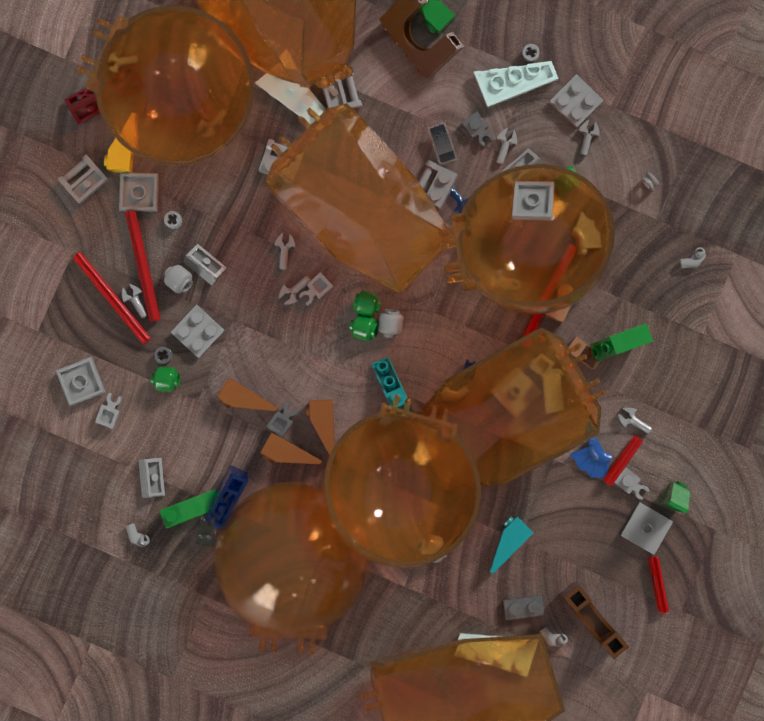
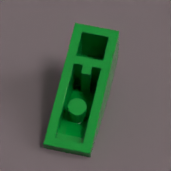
M428 0L429 3L421 9V13L427 24L426 28L432 34L436 33L439 36L455 20V14L440 0Z
M679 481L676 483L670 482L660 503L676 512L686 514L689 507L690 491L686 490L687 486Z
M216 489L159 511L167 529L223 506Z

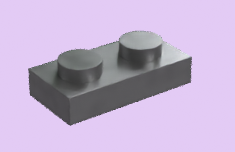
M542 595L503 600L506 620L544 615Z

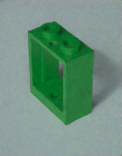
M646 323L591 343L590 346L592 355L595 357L596 362L651 343L653 339Z

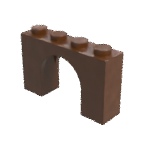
M398 0L379 19L382 27L392 35L395 44L403 49L407 59L415 64L419 74L425 78L432 77L460 52L464 45L453 32L445 34L431 48H424L418 45L411 34V22L414 16L429 1Z
M573 582L559 593L610 657L615 659L629 648L617 631L609 625L591 602L592 600L579 584Z

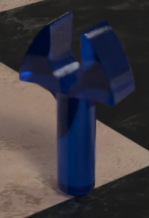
M452 187L450 195L457 202V208L454 211L468 216L467 212L463 210V204L468 205L474 211L471 196L468 199H464Z

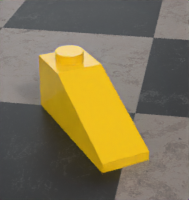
M133 113L129 115L109 147L108 155L104 156V166H107L106 169L109 172L132 173L137 116Z

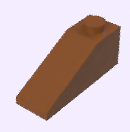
M228 378L217 395V398L220 399L219 403L226 408L232 406L234 408L275 412L279 409L231 378Z
M333 399L309 400V404H306V416H310V420L330 457H335Z
M272 432L260 452L264 455L262 458L270 463H273V461L304 464L322 463V460Z

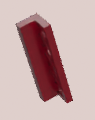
M129 63L64 100L79 125L145 87L132 64Z

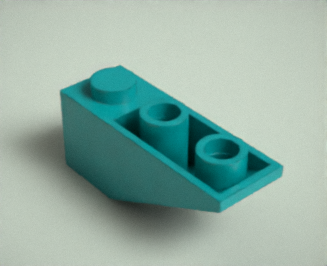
M389 356L372 363L371 365L395 420L413 413L410 402Z

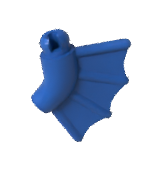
M596 437L589 438L587 440L588 447L571 453L570 457L577 462V468L586 471L590 478L599 477L604 479L609 471L612 454L603 451Z

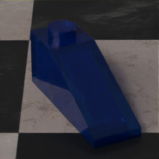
M232 465L229 466L204 522L220 529L223 528L248 483L247 472Z

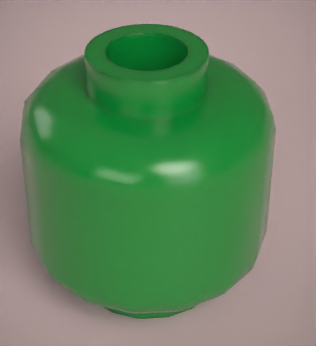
M362 290L359 294L356 293L352 308H355V313L358 315L373 317L374 313H379L381 302H378L379 297L377 294Z
M358 315L355 320L352 319L349 326L352 336L363 341H371L373 338H376L379 331L375 318Z
M158 367L155 373L151 374V384L159 392H173L180 385V373L174 367Z

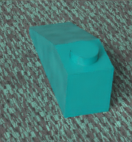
M510 516L503 523L505 527L502 529L489 568L492 574L533 534L517 516L514 518Z

